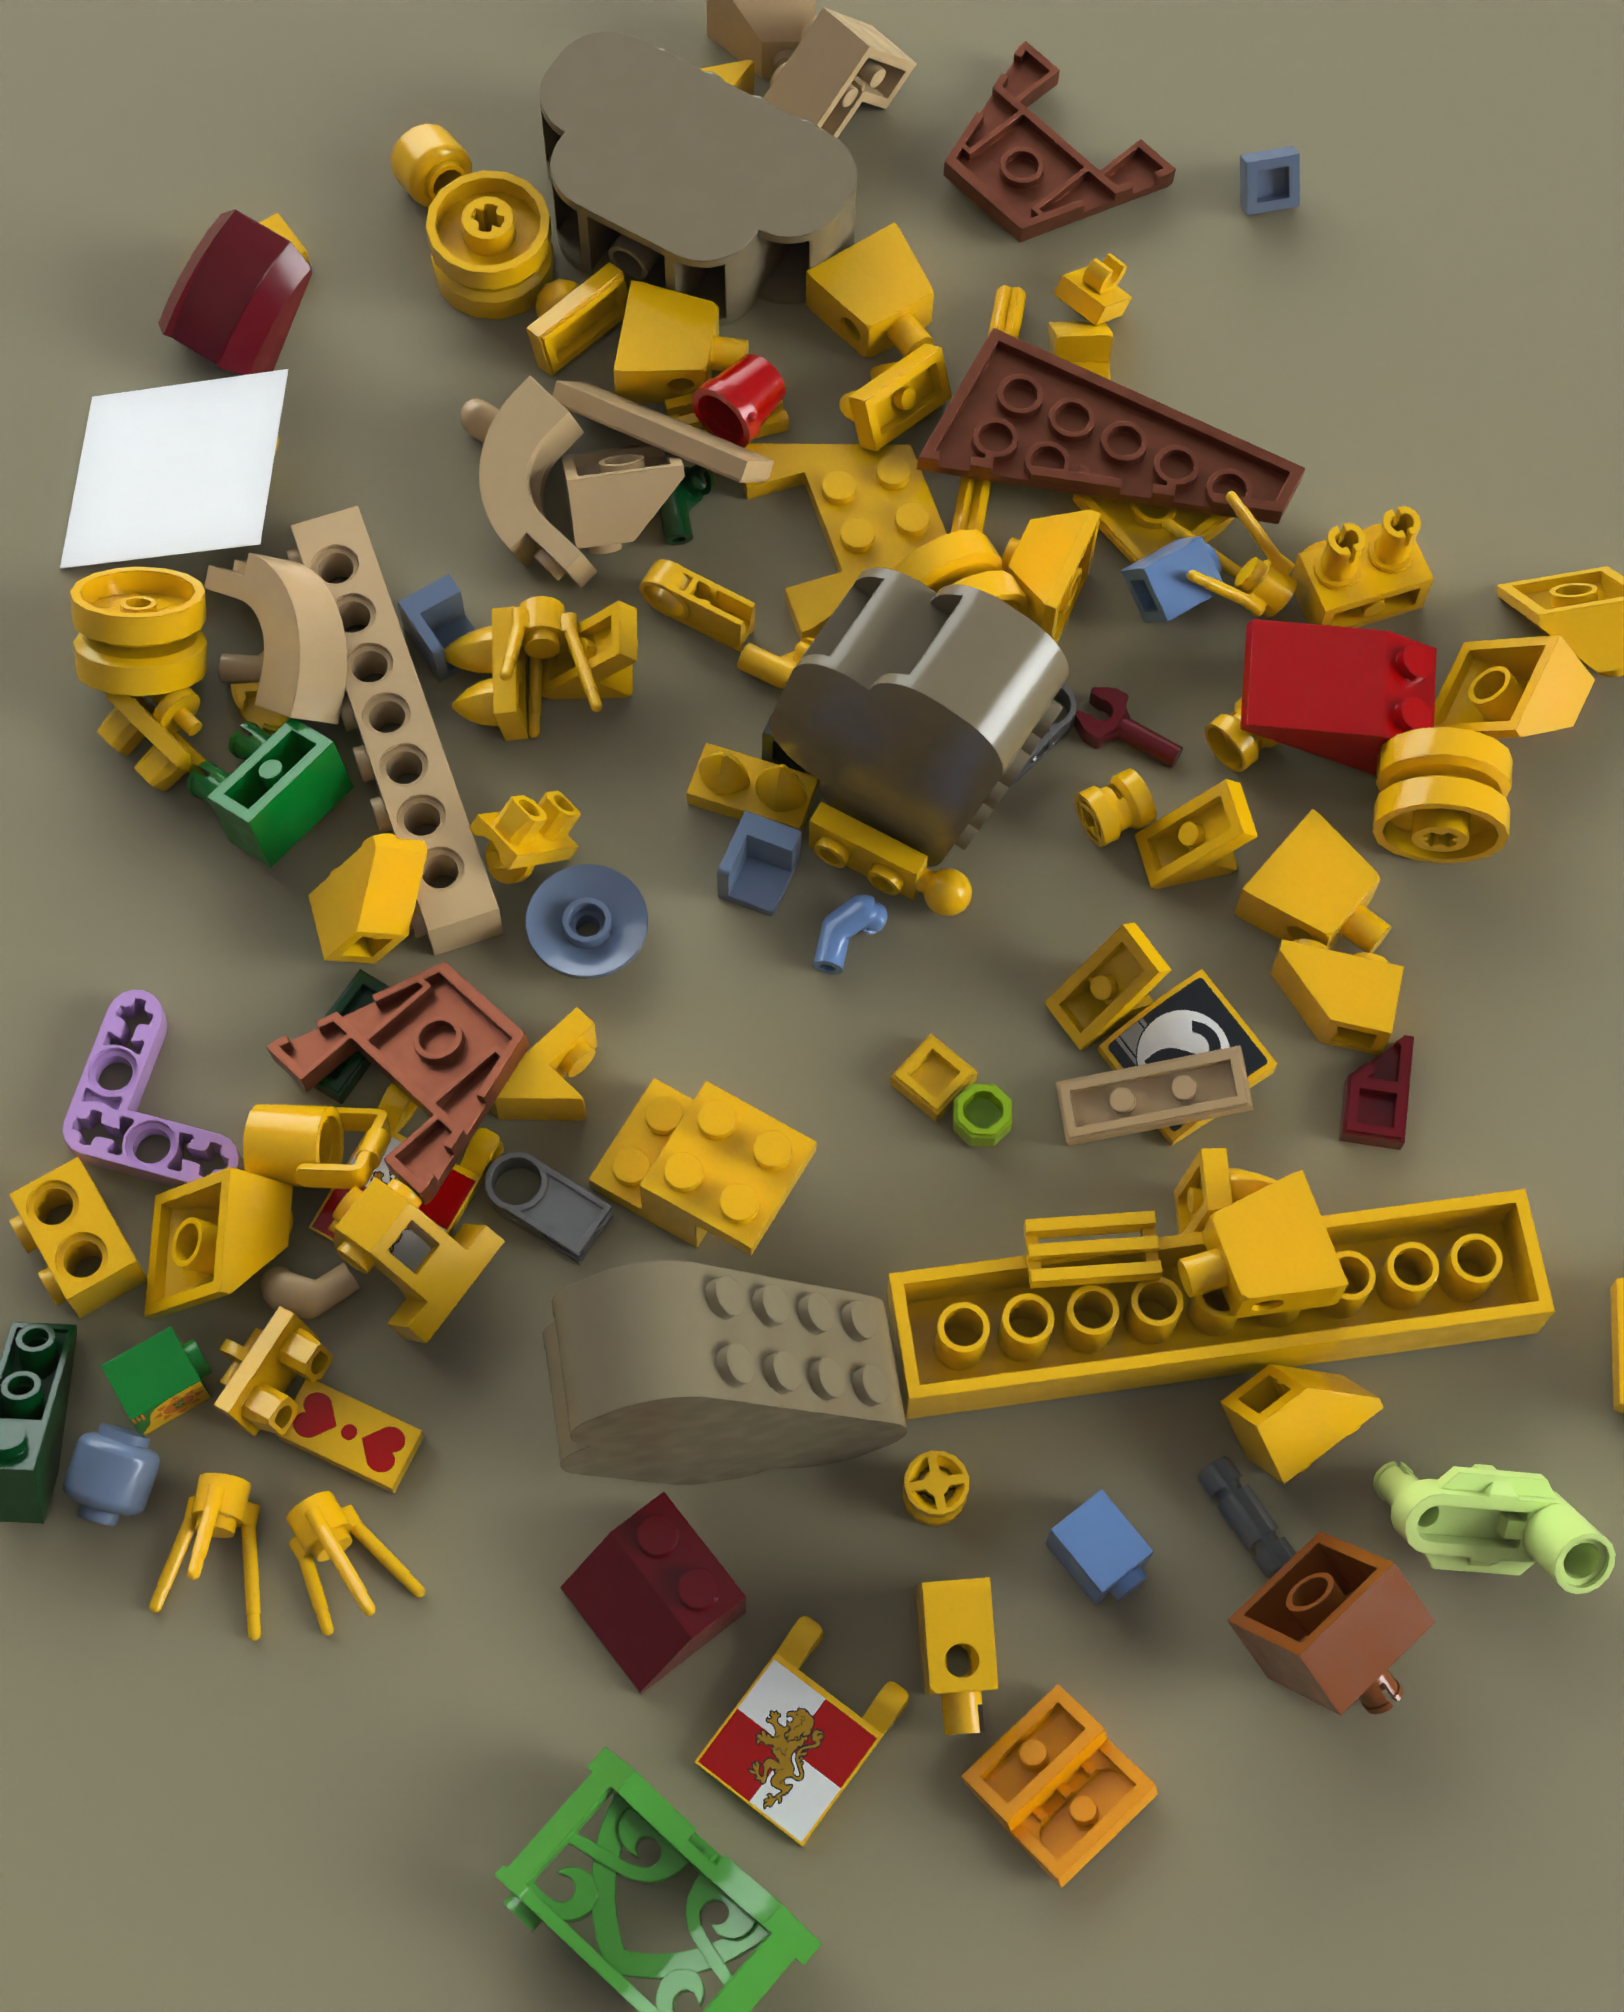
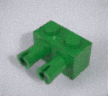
M290 718L273 735L262 730L253 722L243 723L240 726L242 731L251 737H247L237 730L231 735L229 739L230 753L236 758L244 760L231 775L221 770L215 763L204 761L198 766L208 777L193 770L187 778L186 786L188 792L212 806L229 841L270 868L354 788L334 742L295 718Z

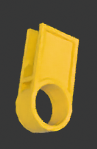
M665 559L656 560L640 583L639 590L642 597L654 609L740 653L749 634L752 635L755 631L754 602L684 568L678 563Z

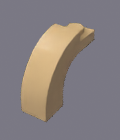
M529 376L505 401L488 429L483 443L479 466V487L482 503L495 532L526 568L536 559L557 581L567 574L582 588L598 571L583 553L548 521L544 509L543 495L545 483L552 467L580 438L584 431L570 412L534 378Z
M254 553L248 554L247 561L235 559L233 570L209 565L204 588L244 601L255 612L261 625L264 640V659L254 705L290 718L338 725L346 687V637L335 599L323 580L314 571L298 562Z

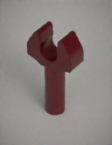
M1093 687L1091 689L1089 703L1096 709L1107 713L1110 718L1097 720L1088 713L1080 710L1076 711L1073 724L1084 743L1094 749H1100L1103 744L1119 739L1166 766L1174 767L1183 751V747L1132 720L1126 708L1129 698L1127 693L1111 687Z

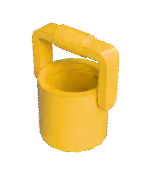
M256 1104L248 1115L243 1136L245 1171L291 1184L293 1187L352 1189L356 1186L361 1188L369 1182L373 1171L379 1167L391 1142V1130L387 1112L379 1108ZM344 1131L367 1132L356 1154L355 1163L353 1165L342 1164Z

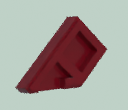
M1404 1035L1388 1050L1348 1075L1344 1083L1339 1141L1401 1150L1405 1143L1414 1036Z

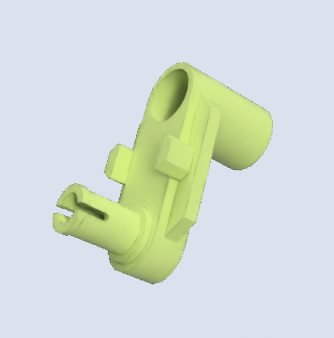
M1395 1461L1384 1464L1375 1474L1373 1480L1375 1493L1391 1506V1521L1394 1529L1416 1551L1423 1554L1427 1564L1432 1569L1520 1576L1534 1563H1537L1565 1591L1573 1594H1583L1599 1588L1609 1578L1614 1568L1616 1554L1612 1543L1557 1492H1554L1548 1480L1542 1474L1497 1470L1493 1465L1474 1464L1471 1468L1453 1466L1439 1479L1419 1480L1405 1463L1400 1462L1398 1467Z

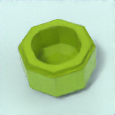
M971 1083L954 1099L953 1131L969 1146L994 1147L1010 1132L1012 1125V1100L997 1085Z

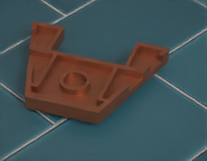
M1027 41L1018 47L1014 54L1013 63L1005 74L1000 75L992 87L991 97L981 112H976L944 161L943 176L1018 242H1023L1167 188L1173 183L1176 169L1141 139L1103 169L1099 170L1032 113L1028 107L1058 84L1060 69Z
M445 961L373 994L375 1002L343 1017L338 1012L330 1014L316 1021L317 1029L292 1041L285 1035L266 1047L273 1060L307 1092L354 1052L359 1051L427 1114L430 1119L384 1158L389 1171L403 1184L412 1189L425 1205L432 1201L530 1047L525 1032Z

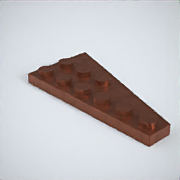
M996 328L991 330L919 455L917 470L1238 518L1225 499L1227 492L1234 491L1257 521L1279 524L1305 471V467Z

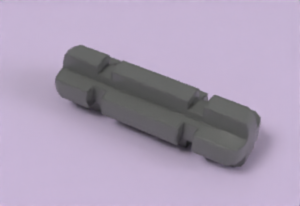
M1226 1456L1220 1457L1201 1470L1198 1475L1199 1481L1211 1498L1218 1497L1220 1500V1505L1217 1506L1245 1548L1247 1550L1254 1549L1256 1552V1557L1253 1558L1265 1577L1270 1579L1296 1552L1285 1536L1278 1538L1275 1534L1278 1526L1248 1484L1244 1486L1240 1484L1239 1478L1242 1475L1231 1459Z

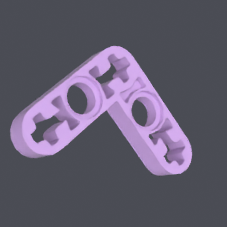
M130 990L121 993L112 1001L107 1009L64 1119L62 1132L71 1152L86 1164L174 1188L205 1176L198 1163L183 1159L185 1143H189L187 1149L192 1158L211 1161L215 1153H220L227 1166L226 1168L233 1167L243 1170L244 1166L241 1156L229 1138L218 1133L137 1112L165 1039L168 1022L160 1002L153 994L144 990ZM140 1010H145L150 1024H139L131 1039L136 1051L141 1052L136 1054L126 1048L130 1038V1030L124 1019L126 1017L136 1018ZM114 1063H125L132 1068V1078L122 1089L115 1091L106 1090L99 1085L100 1074L107 1066ZM97 1121H101L107 1134L123 1139L122 1154L118 1155L120 1150L114 1140L95 1137L91 1145H87L80 1133L83 1128L87 1130L93 1129ZM151 1135H162L170 1140V1150L166 1157L153 1164L138 1160L136 1152L140 1142ZM182 1164V1170L177 1171L180 1165ZM215 1169L212 1173L218 1172L223 1169Z

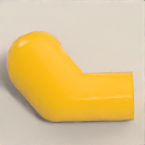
M802 638L795 645V651L782 656H777L749 642L740 654L737 669L777 688L784 689L793 669L815 638Z

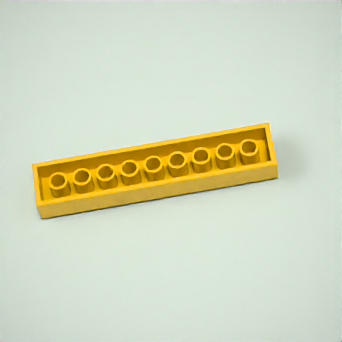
M1526 1189L1323 1215L1321 1217L1348 1281V1286L1337 1304L1243 1318L1234 1317L1222 1288L1194 1297L1187 1295L1179 1276L1177 1262L1179 1259L1207 1251L1203 1240V1232L1158 1237V1257L1162 1265L1160 1280L1030 1289L1026 1255L889 1273L886 1299L905 1419L1259 1372L1269 1364L1295 1367L1537 1334L1554 1314L1555 1309ZM1143 1253L1104 1255L1101 1257L1041 1260L1042 1268L1130 1263L1144 1262Z

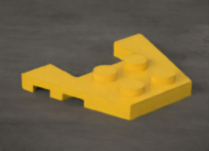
M749 443L745 447V449L774 460L769 480L741 483L747 500L795 486L805 485L838 573L785 588V602L800 640L806 637H817L821 628L827 623L864 570L876 567L893 570L898 563L913 551L935 538L947 534L921 470H917L918 461L910 444H887L877 452L861 448L860 444Z

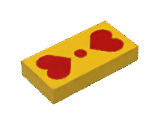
M305 1379L294 1400L299 1405L297 1416L284 1435L276 1434L279 1440L395 1494L425 1437L423 1431L318 1381L312 1383Z

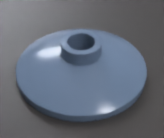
M581 864L559 870L539 885L529 901L526 910L525 926L532 950L547 967L567 977L595 979L619 971L639 953L648 932V912L641 892L625 875L606 866ZM588 923L594 924L599 928L597 934L589 937L580 936L577 933L579 927Z

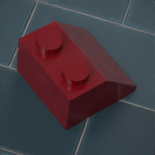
M664 1491L612 1530L560 1587L640 1694L746 1613L745 1594Z

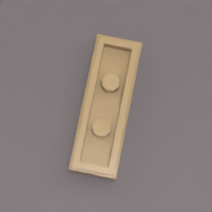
M1240 1045L1055 1082L1065 1139L1068 1146L1254 1110Z

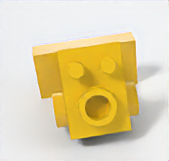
M374 1177L364 1191L354 1186L335 1209L332 1215L335 1220L328 1228L334 1233L333 1247L336 1249L337 1254L356 1270L368 1274L374 1266L400 1288L406 1299L388 1321L387 1325L405 1340L428 1343L505 1241L487 1225L463 1224L452 1238L418 1209L423 1201L412 1189L396 1179H391L388 1185ZM406 1227L417 1234L432 1249L414 1273L388 1251Z

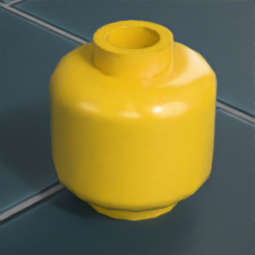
M425 123L408 130L394 145L390 158L391 170L398 183L414 201L424 207H429L440 189L459 176L472 173V161L466 150L449 131L436 124Z

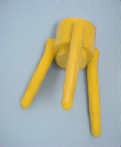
M1229 491L1225 496L1226 501L1268 559L1261 561L1259 558L1254 557L1243 567H1240L1214 549L1221 562L1222 570L1235 578L1234 584L1240 590L1195 570H1190L1187 573V579L1202 586L1204 589L1243 606L1257 618L1262 614L1267 618L1273 617L1284 608L1295 592L1297 581L1289 575L1294 569L1295 564L1279 552L1234 491ZM1165 518L1162 521L1163 528L1178 539L1197 537L1170 518Z
M547 596L525 599L520 603L519 607L512 609V629L500 673V678L503 681H509L512 678L522 645L526 654L530 656L528 734L531 738H537L540 735L543 659L556 656L560 651V647L564 645L565 640L569 646L592 711L599 712L602 710L598 689L578 635L577 614L574 612L565 613L564 605L559 600Z
M204 1473L199 1476L195 1496L188 1497L184 1520L149 1603V1610L151 1612L157 1613L162 1609L195 1530L197 1535L187 1570V1576L191 1580L198 1579L201 1574L211 1537H234L236 1527H240L242 1534L248 1638L252 1641H257L261 1637L256 1532L261 1506L248 1502L251 1484L248 1481L224 1473Z
M322 1491L304 1499L286 1516V1521L295 1535L288 1545L300 1564L314 1613H316L323 1635L330 1636L334 1631V1627L313 1559L314 1555L319 1562L331 1559L352 1597L366 1616H371L376 1611V1607L368 1595L367 1589L344 1552L352 1543L350 1533L416 1598H421L425 1595V1588L362 1523L353 1506L347 1505L341 1508L332 1492Z

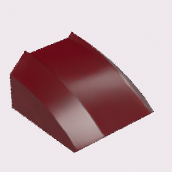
M237 209L222 213L208 229L180 274L158 322L163 335L175 339L217 365V368L239 375L273 371L312 275V268L291 241Z

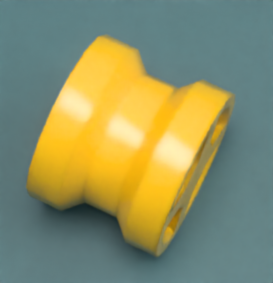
M931 1450L918 1455L909 1464L904 1475L902 1501L907 1513L915 1521L926 1526L940 1527L955 1520L961 1514L969 1492V1475L965 1465L956 1456L945 1451ZM919 1492H926L929 1496L933 1497L934 1503L933 1500L928 1498L925 1494L919 1495Z

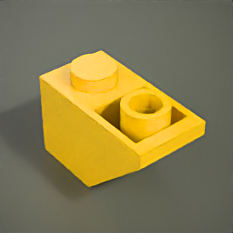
M390 833L371 836L342 865L333 869L329 876L308 895L324 960L376 964L408 936L427 856L425 841L402 839Z
M1282 939L1272 964L1271 976L1318 1041L1379 1056L1382 1054L1392 1034L1404 966L1388 963L1384 957L1374 953L1361 952L1351 955L1329 950L1321 942L1311 939H1297L1294 941Z
M1269 1364L1220 1401L1247 1459L1283 1484L1309 1468L1316 1459L1346 1436L1356 1432L1363 1423L1384 1408L1380 1398L1341 1374Z

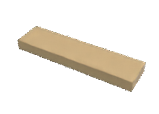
M556 381L552 396L567 410L739 483L769 480L774 464L772 459L584 381Z

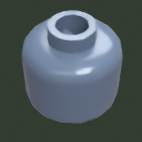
M105 1423L100 1424L98 1432H88L79 1437L63 1483L65 1494L81 1504L78 1516L100 1524L116 1526L120 1515L135 1516L145 1510L160 1466L159 1454L149 1447L151 1437L130 1429Z

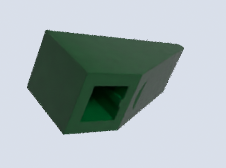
M12 1322L0 1359V1522L44 1524L59 1471L77 1339L76 1325Z

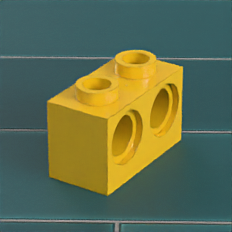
M79 1157L72 1159L9 1194L20 1214L10 1219L9 1222L27 1253L37 1248L40 1250L48 1267L38 1272V1275L56 1306L68 1301L79 1318H82L147 1281L146 1274ZM60 1205L73 1206L70 1216L62 1223L56 1225L45 1224L48 1214L54 1208ZM91 1256L102 1257L101 1265L95 1273L82 1278L74 1277L75 1268L83 1259Z

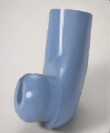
M854 895L828 914L822 922L813 967L823 973L840 974L843 971L850 938L861 930L869 935L881 931L888 917L886 907L879 902H875L874 897L871 895Z

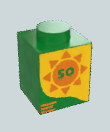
M171 1326L100 1365L130 1421L139 1433L145 1435L212 1398L202 1380L205 1376L213 1373L194 1339L182 1344Z

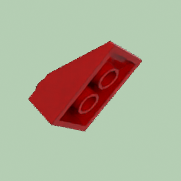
M1252 619L1246 626L1240 729L1376 775L1377 757L1382 744L1397 734L1418 728L1434 727L1437 648L1387 630Z

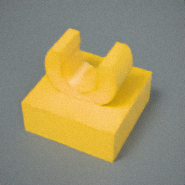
M1111 253L1106 255L1103 263L1095 258L1087 267L1062 275L1053 294L1095 326L1122 316L1132 299L1129 294L1117 286L1126 272L1127 265Z

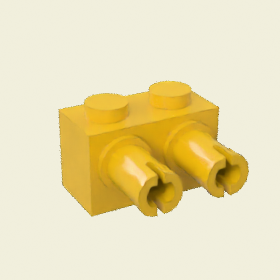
M1401 506L1394 513L1393 509L1384 514L1381 524H1375L1363 530L1354 523H1344L1340 531L1337 525L1329 531L1327 540L1316 542L1305 548L1301 553H1298L1291 577L1297 581L1294 594L1308 624L1358 628L1423 608L1434 577L1415 540L1421 527L1420 516L1415 510L1410 507Z

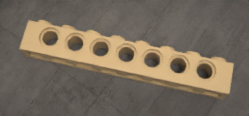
M358 505L290 525L296 548L286 551L288 560L305 565L323 580L335 599L343 622L344 632L354 625L366 626L359 632H345L347 647L346 695L343 698L340 715L346 732L358 730L362 745L352 749L363 783L375 780L380 796L370 799V803L380 834L392 831L398 838L425 841L427 856L411 921L415 937L419 938L427 935L435 956L504 934L498 904L473 833L469 829V821ZM337 577L349 578L342 583H329L331 580ZM370 674L384 675L375 682L361 681ZM389 723L402 725L399 729L390 733L378 731L380 727ZM406 773L420 775L415 781L408 784L394 782L399 776ZM423 824L437 826V829L428 835L418 836L411 833L416 827ZM448 875L456 878L450 886L445 888L429 886V883L439 876Z

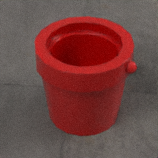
M746 354L715 378L705 381L692 395V406L696 417L708 433L745 448L760 433V427L784 398L786 387L778 370L770 362L761 356Z

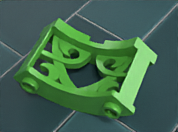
M606 1746L587 1766L592 1773L508 1867L503 1864L494 1874L512 1892L503 1902L512 1913L532 1931L543 1921L638 2012H675L674 2004L677 1998L683 1993L688 1992L696 1995L698 2004L701 2007L705 2000L706 1990L698 1974L713 1970L721 1980L723 1988L702 2012H750L794 1959L804 1966L822 1945L780 1901L761 1887L726 1855L722 1857L695 1832L697 1829L662 1797L634 1768ZM613 1793L614 1797L604 1816L597 1842L594 1843L588 1838L577 1834ZM645 1839L656 1841L661 1849L660 1858L652 1867L636 1866L620 1858L623 1846L628 1853L639 1858L637 1848L640 1842ZM568 1844L593 1859L592 1874L578 1867H565L557 1871L560 1876L570 1878L575 1884V1892L571 1899L562 1902L548 1897L537 1886L535 1880ZM691 1866L699 1876L688 1895L686 1920L689 1933L698 1948L664 1954L639 1953L625 1950L617 1915V1875L635 1883L658 1884L677 1877ZM718 1902L728 1907L729 1916L720 1925L712 1924L713 1929L722 1939L711 1943L702 1926L701 1915L707 1905ZM592 1914L596 1940L601 1955L567 1923L581 1921ZM756 1948L732 1976L726 1964ZM623 1976L637 1979L662 1980L656 1994V2007Z

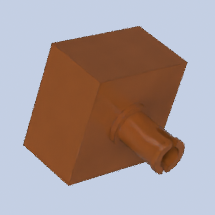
M1321 1531L1227 1620L1267 1678L1339 1715H1342L1358 1698L1361 1700L1364 1709L1370 1714H1381L1390 1710L1393 1705L1388 1701L1382 1690L1386 1689L1392 1699L1398 1702L1402 1697L1403 1688L1394 1679L1388 1668L1435 1623L1395 1562Z

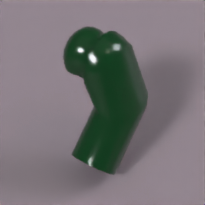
M697 464L691 468L684 467L685 477L659 509L664 539L667 545L678 546L693 540L689 511L703 499L704 495L711 493L714 489L715 479L712 471Z

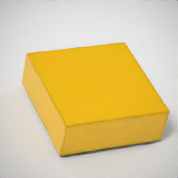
M930 1034L890 1076V1085L937 1123L953 1106L954 1099L971 1083L977 1080L978 1072L934 1035Z

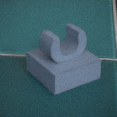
M1294 146L1240 155V207L1246 215L1300 206V153Z

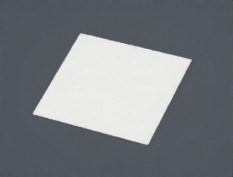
M289 369L93 396L60 569L260 545Z

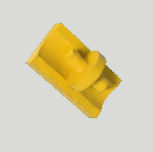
M190 687L167 694L150 695V698L157 704L156 708L142 696L110 693L105 695L115 707L105 718L97 733L110 746L126 756L146 737L153 746L134 768L151 786L165 792L186 772L191 773L193 770H196L202 775L204 774L198 765L208 760L178 732V730L183 729L189 736H194L202 728V723L195 717L200 706V698Z
M559 791L546 792L538 804L525 795L511 796L502 811L478 814L469 826V829L475 836H482L489 840L485 851V861L492 877L500 883L515 884L525 881L531 875L535 865L571 859L579 846L568 833L581 816V813Z
M279 1306L265 1329L262 1331L259 1328H255L244 1346L226 1339L218 1350L232 1364L220 1380V1383L225 1388L214 1403V1406L234 1420L241 1430L254 1437L260 1429L284 1435L295 1420L299 1406L284 1392L296 1374L312 1383L321 1379L333 1362V1355L319 1342L320 1338L295 1313Z

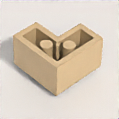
M823 7L820 13L810 19L803 28L801 41L788 61L780 65L772 75L770 88L763 98L767 99L773 106L799 119L812 121L821 130L838 138L862 102L887 109L917 63L872 25Z

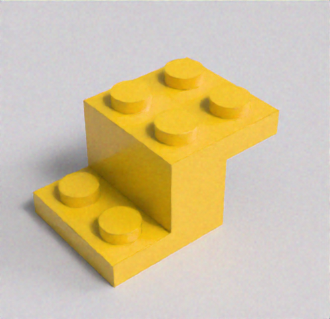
M653 1078L589 1177V1188L695 1248H698L706 1233L709 1232L751 1256L816 1152L817 1142L708 1081H705L693 1100Z

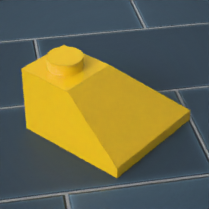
M1091 509L1030 519L1021 540L1012 537L1001 559L1002 571L1009 573L1015 578L1028 598L1029 612L1026 617L1046 631L1056 643H1058L1090 575L1101 513Z
M1605 566L1497 585V596L1548 636L1561 635L1579 660L1597 672V674L1605 677L1624 676V576Z
M1561 635L1464 642L1435 701L1434 727L1468 729L1494 738L1525 737L1573 727L1595 679Z
M228 1167L155 1195L144 1317L155 1320L229 1295L289 1246V1234L293 1226V1213L291 1211L293 1185Z

